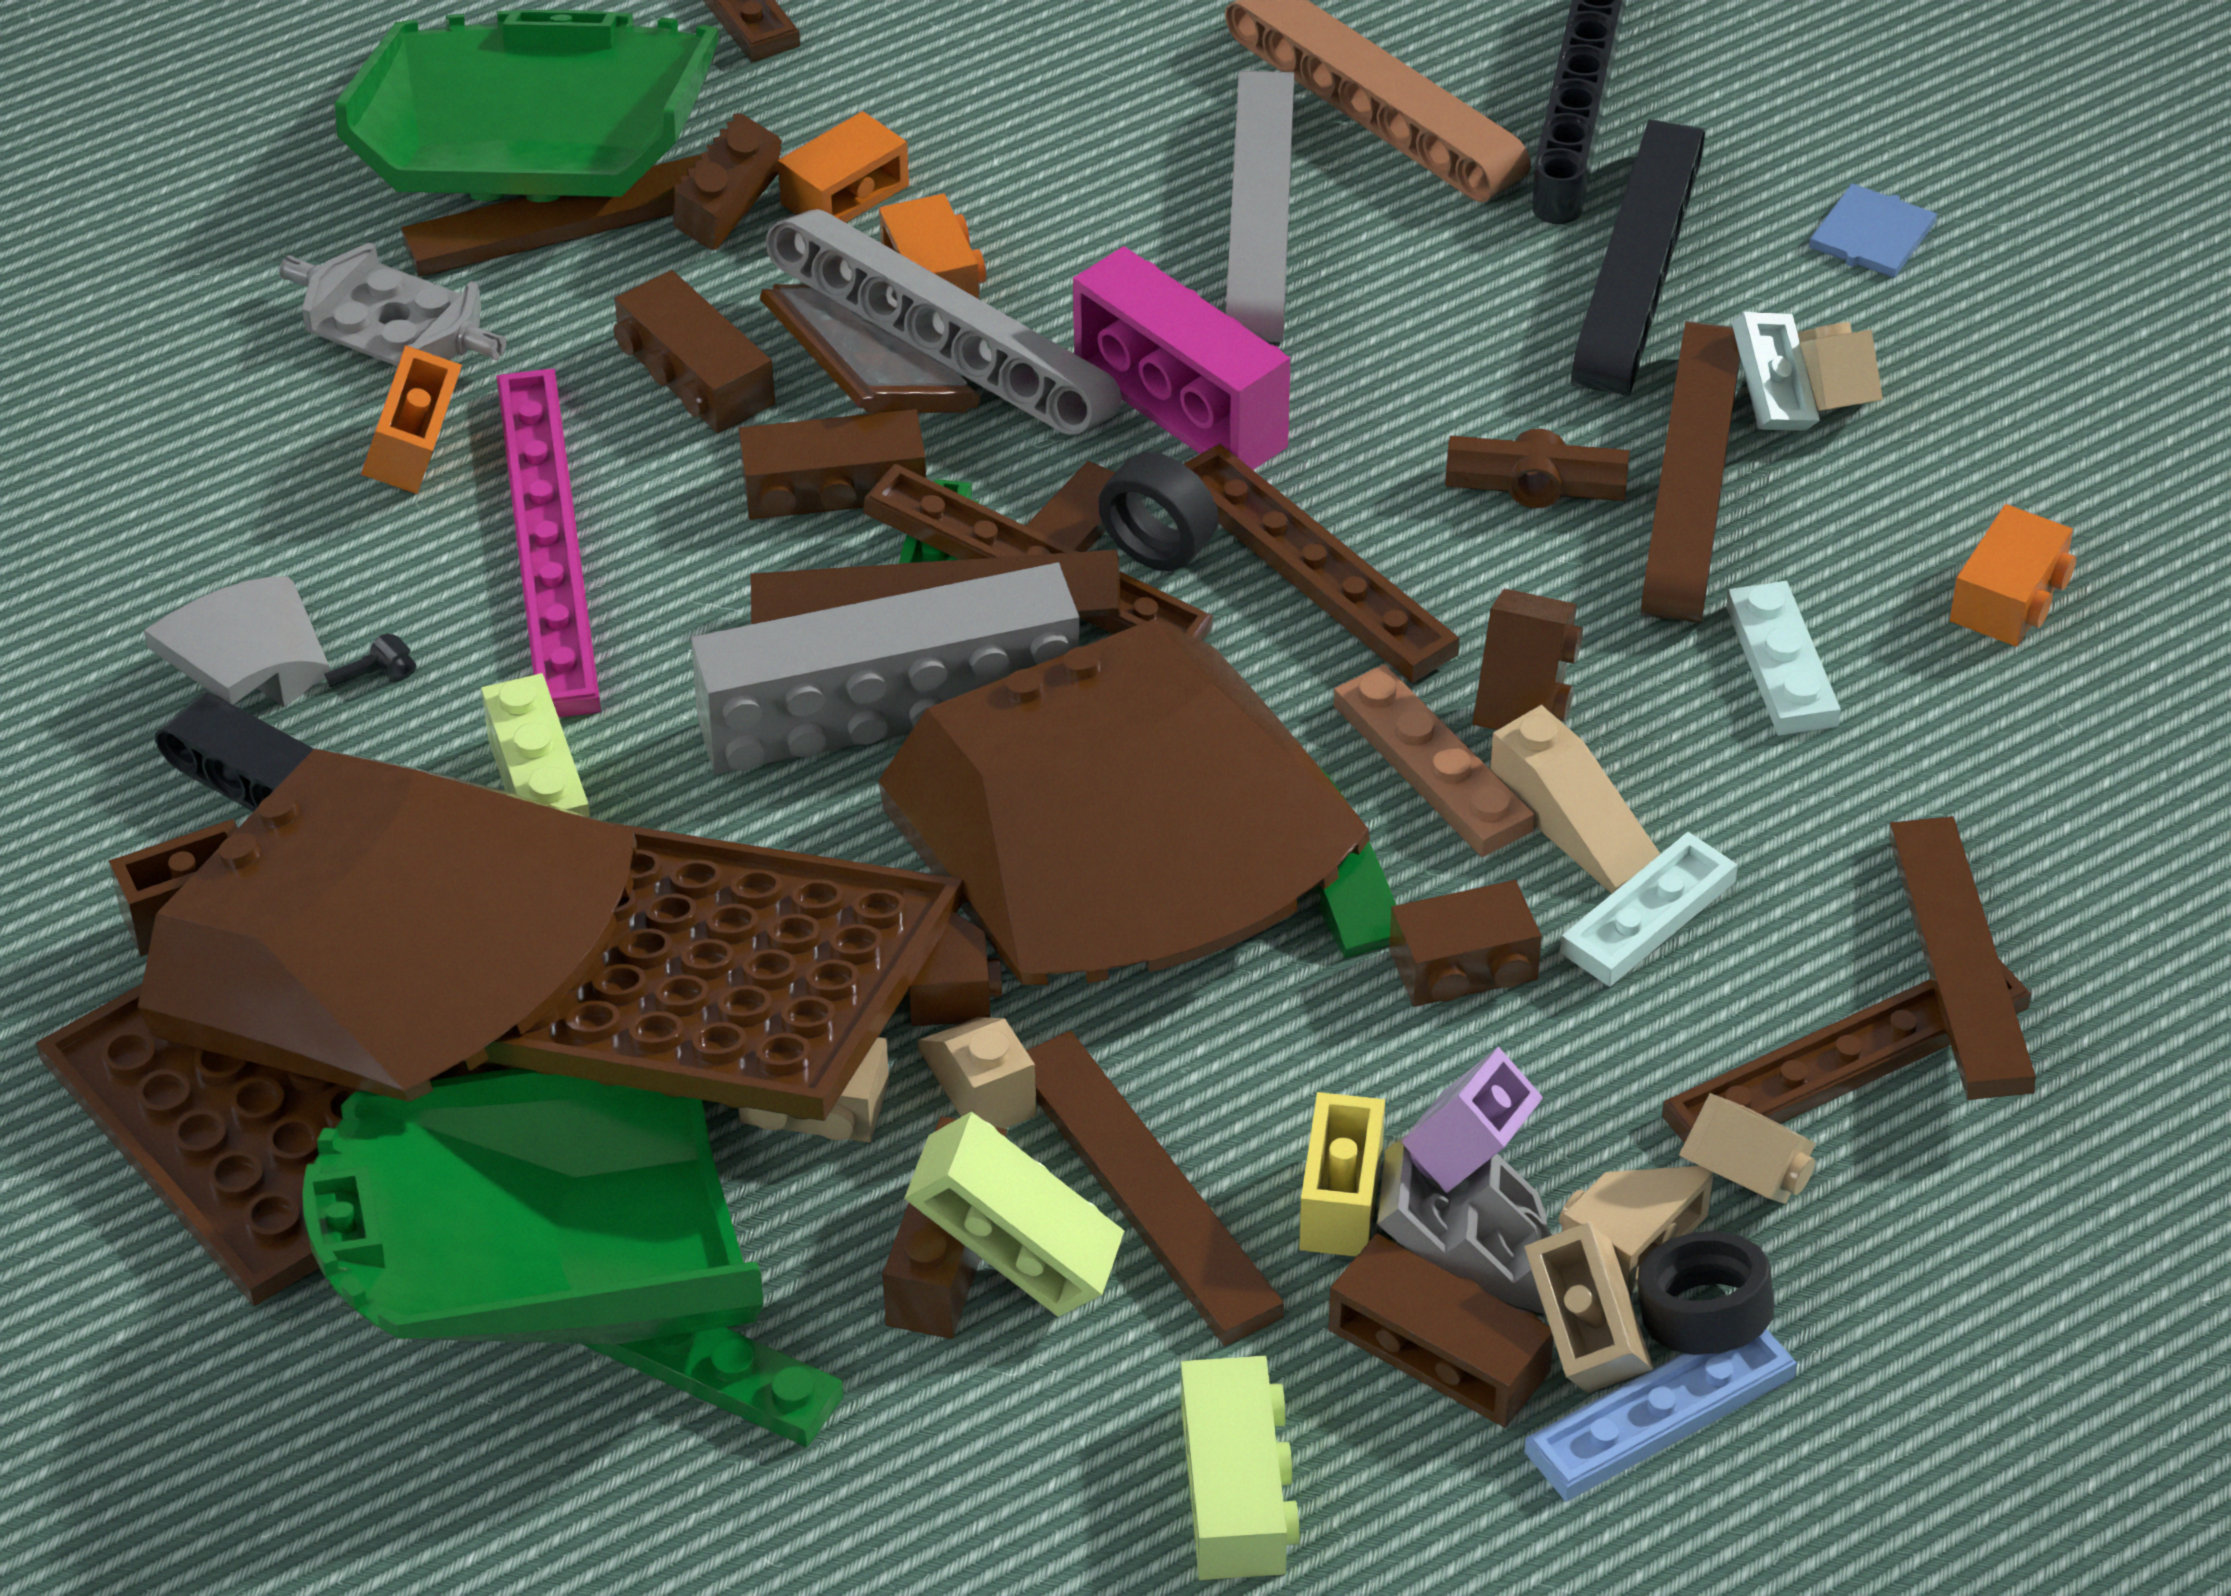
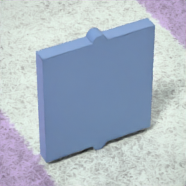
M1852 183L1812 235L1809 247L1846 260L1848 266L1860 265L1895 278L1936 223L1937 213L1903 202L1898 195L1886 196Z

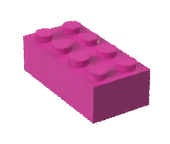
M1125 246L1073 277L1074 354L1112 376L1120 388L1124 402L1199 454L1220 443L1252 470L1288 447L1291 358L1285 355L1278 347L1270 345L1242 326L1238 320L1227 316L1202 299L1195 291L1184 287L1159 270L1155 264L1144 260Z

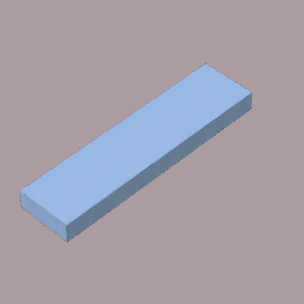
M1767 1329L1762 1335L1747 1345L1727 1352L1702 1355L1683 1353L1526 1437L1524 1453L1564 1501L1567 1502L1795 1378L1797 1362Z

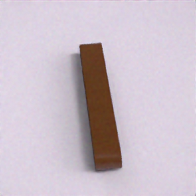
M1685 321L1646 566L1641 616L1702 623L1740 364V354L1733 326Z

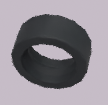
M1142 452L1129 458L1106 482L1098 496L1099 515L1109 536L1132 559L1154 570L1175 571L1187 566L1210 541L1218 528V510L1211 492L1198 475L1183 463L1162 453ZM1138 493L1153 499L1162 506L1175 521L1178 531L1164 525L1152 516L1141 502Z
M1721 1231L1692 1232L1669 1239L1649 1252L1639 1266L1637 1285L1643 1324L1652 1339L1670 1350L1692 1355L1720 1354L1737 1349L1762 1335L1774 1318V1293L1770 1262L1760 1246L1743 1236ZM1721 1284L1738 1288L1729 1295L1713 1300L1690 1301L1674 1297L1684 1290L1700 1285Z

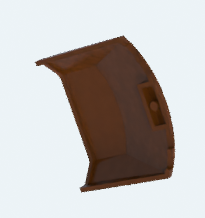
M1154 619L1086 646L1073 648L1066 654L1028 669L1015 671L1005 678L927 708L878 780L882 806L886 815L935 875L963 879L962 910L975 926L985 931L986 940L1022 985H1048V974L1086 972L1087 983L1109 980V968L1146 962L1148 971L1153 972L1196 960L1228 948L1264 931L1298 910L1297 898L1315 885L1323 889L1328 888L1339 878L1338 865L1350 853L1359 855L1370 840L1368 827L1295 737L1214 646Z
M314 748L156 913L138 1008L150 1034L156 1038L410 1102L434 1091L429 1079L460 1062H463L464 1066L471 1071L489 1058L484 1047L497 1040L511 1028L519 1035L524 1034L553 1009L580 981L597 959L618 925L614 911L621 897L630 896L634 884L630 874L632 859L637 858V841L632 830L506 791L386 761Z

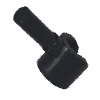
M386 633L379 636L373 642L370 654L361 657L362 659L326 672L324 675L329 687L367 673L371 674L380 669L390 680L402 681L414 673L416 663L408 655L411 650L403 640L394 634Z

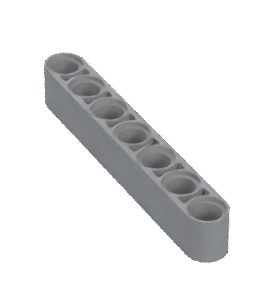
M1239 71L1226 315L1238 320L1242 326L1266 342H1283L1294 72Z
M819 209L809 210L784 219L771 226L767 233L766 249L768 256L780 270L1062 433L1076 435L1087 431L1116 416L1121 407L1122 396L1120 388L1115 379L1107 372L825 211ZM1034 369H1035L1036 373L1038 374L1039 381H1038L1037 377H1036L1035 374H1034ZM1081 396H1082L1083 399L1085 400L1086 405H1087V408H1085V406H1084V404H1083V402H1082Z

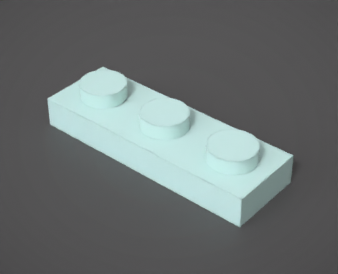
M1781 581L1728 589L1727 611L1777 735L1838 727L1840 706L1788 582Z
M1687 832L1562 934L1560 953L1611 987L1736 882L1738 864Z

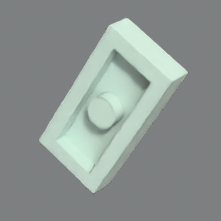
M1744 312L1732 322L1758 429L1807 431L1820 420L1793 315Z

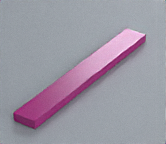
M555 369L496 375L533 675L543 673L558 718L601 713Z

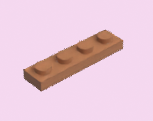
M1385 664L1334 688L1333 706L1482 858L1533 832L1535 814Z

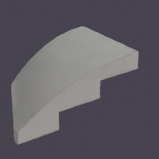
M288 576L248 580L219 589L171 612L144 630L147 648L211 693L232 705L257 688L283 707H286L326 678L324 673L330 671L329 664L297 588Z
M1406 1135L1385 1150L1377 1224L1412 1253L1457 1277H1464L1474 1281L1484 1292L1495 1298L1536 1313L1546 1314L1524 1248L1528 1244L1552 1236L1547 1225V1216L1539 1193L1498 1154L1494 1155L1446 1193L1434 1179L1427 1178L1416 1168L1410 1157V1151L1401 1142Z

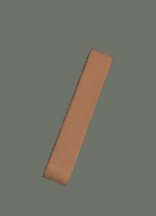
M1235 0L1226 7L1225 19L1228 29L1234 39L1242 46L1281 72H1294V80L1471 199L1477 202H1486L1529 174L1531 169L1530 157L1527 149L1517 137L1310 1Z

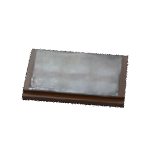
M774 284L772 289H762L759 298L762 303L851 400L867 413L917 409L918 413H966L967 408L978 407L981 397L955 370L806 284Z

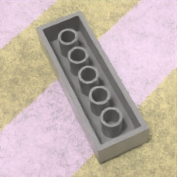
M1059 562L691 637L697 719L714 775L734 770H748L758 765L796 757H810L820 752L859 744L867 745L882 739L910 734L927 708L1005 678L1015 671L1028 669L1066 654L1069 650L1079 647V615Z

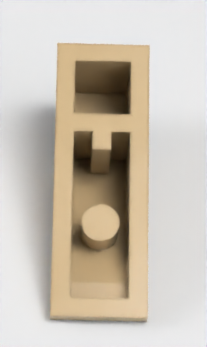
M1540 705L1493 732L1490 770L1535 814L1534 826L1611 894L1660 855V852L1584 741L1545 707Z

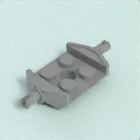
M369 242L332 258L323 265L315 266L296 259L291 255L286 256L287 261L283 259L281 262L279 275L282 279L308 287L302 307L305 331L395 366L399 365L405 345L447 360H451L457 354L463 356L469 349L498 360L499 355L502 356L505 351L506 338L504 336L479 328L481 300L479 285L473 281L460 294L378 263L376 245Z

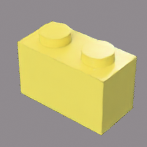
M1317 1092L1301 1195L1300 1251L1356 1257L1370 1241L1383 1153L1385 1099Z

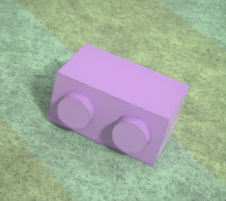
M1497 1047L1446 1088L1401 1142L1410 1151V1157L1416 1168L1427 1178L1434 1179L1448 1193L1508 1144L1543 1097L1506 1054Z

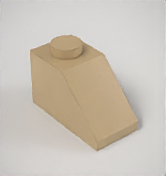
M976 1017L917 1040L918 1050L961 1117L972 1111L992 1126L1004 1129L1036 1117L1035 1064L1005 1018Z
M1710 1093L1679 1156L1766 1198L1786 1204L1790 1194L1798 1195L1811 1177L1815 1166V1159L1810 1157L1816 1143L1743 1105Z
M1701 1166L1605 1172L1586 1192L1580 1189L1572 1194L1560 1213L1559 1224L1562 1225V1231L1590 1221L1611 1239L1630 1296L1638 1287L1639 1266L1649 1252L1669 1239L1692 1233L1708 1216L1713 1172Z

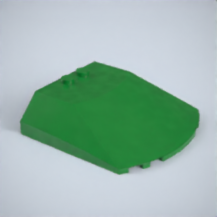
M583 10L496 11L497 23L465 25L464 13L446 15V27L425 30L418 29V21L415 19L395 22L335 102L337 137L397 192L470 193V197L478 201L497 200L504 197V194L526 195V199L533 202L554 201L559 199L560 195L622 197L676 143L694 106L719 41L718 28L700 25L696 27L695 35L679 32L678 19L662 17L657 20V28L633 26V14Z
M524 1068L431 1080L430 1083L434 1091L410 1102L364 1090L357 1091L341 1105L343 1119L337 1124L335 1129L323 1128L317 1140L319 1154L314 1164L307 1165L303 1186L304 1221L310 1247L320 1270L333 1289L356 1312L373 1325L398 1339L622 1344L755 1323L764 1304L759 1265L756 1262H743L712 1156L703 1103L700 1099L683 1096L670 1097L660 1092L621 1085L607 1086L597 1081L558 1074L545 1075Z

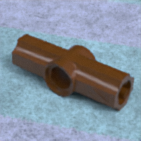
M1541 428L1522 432L1515 441L1450 435L1445 486L1509 492L1517 503L1530 508L1548 507L1553 505L1560 496L1625 501L1630 451L1565 445V442L1559 435Z

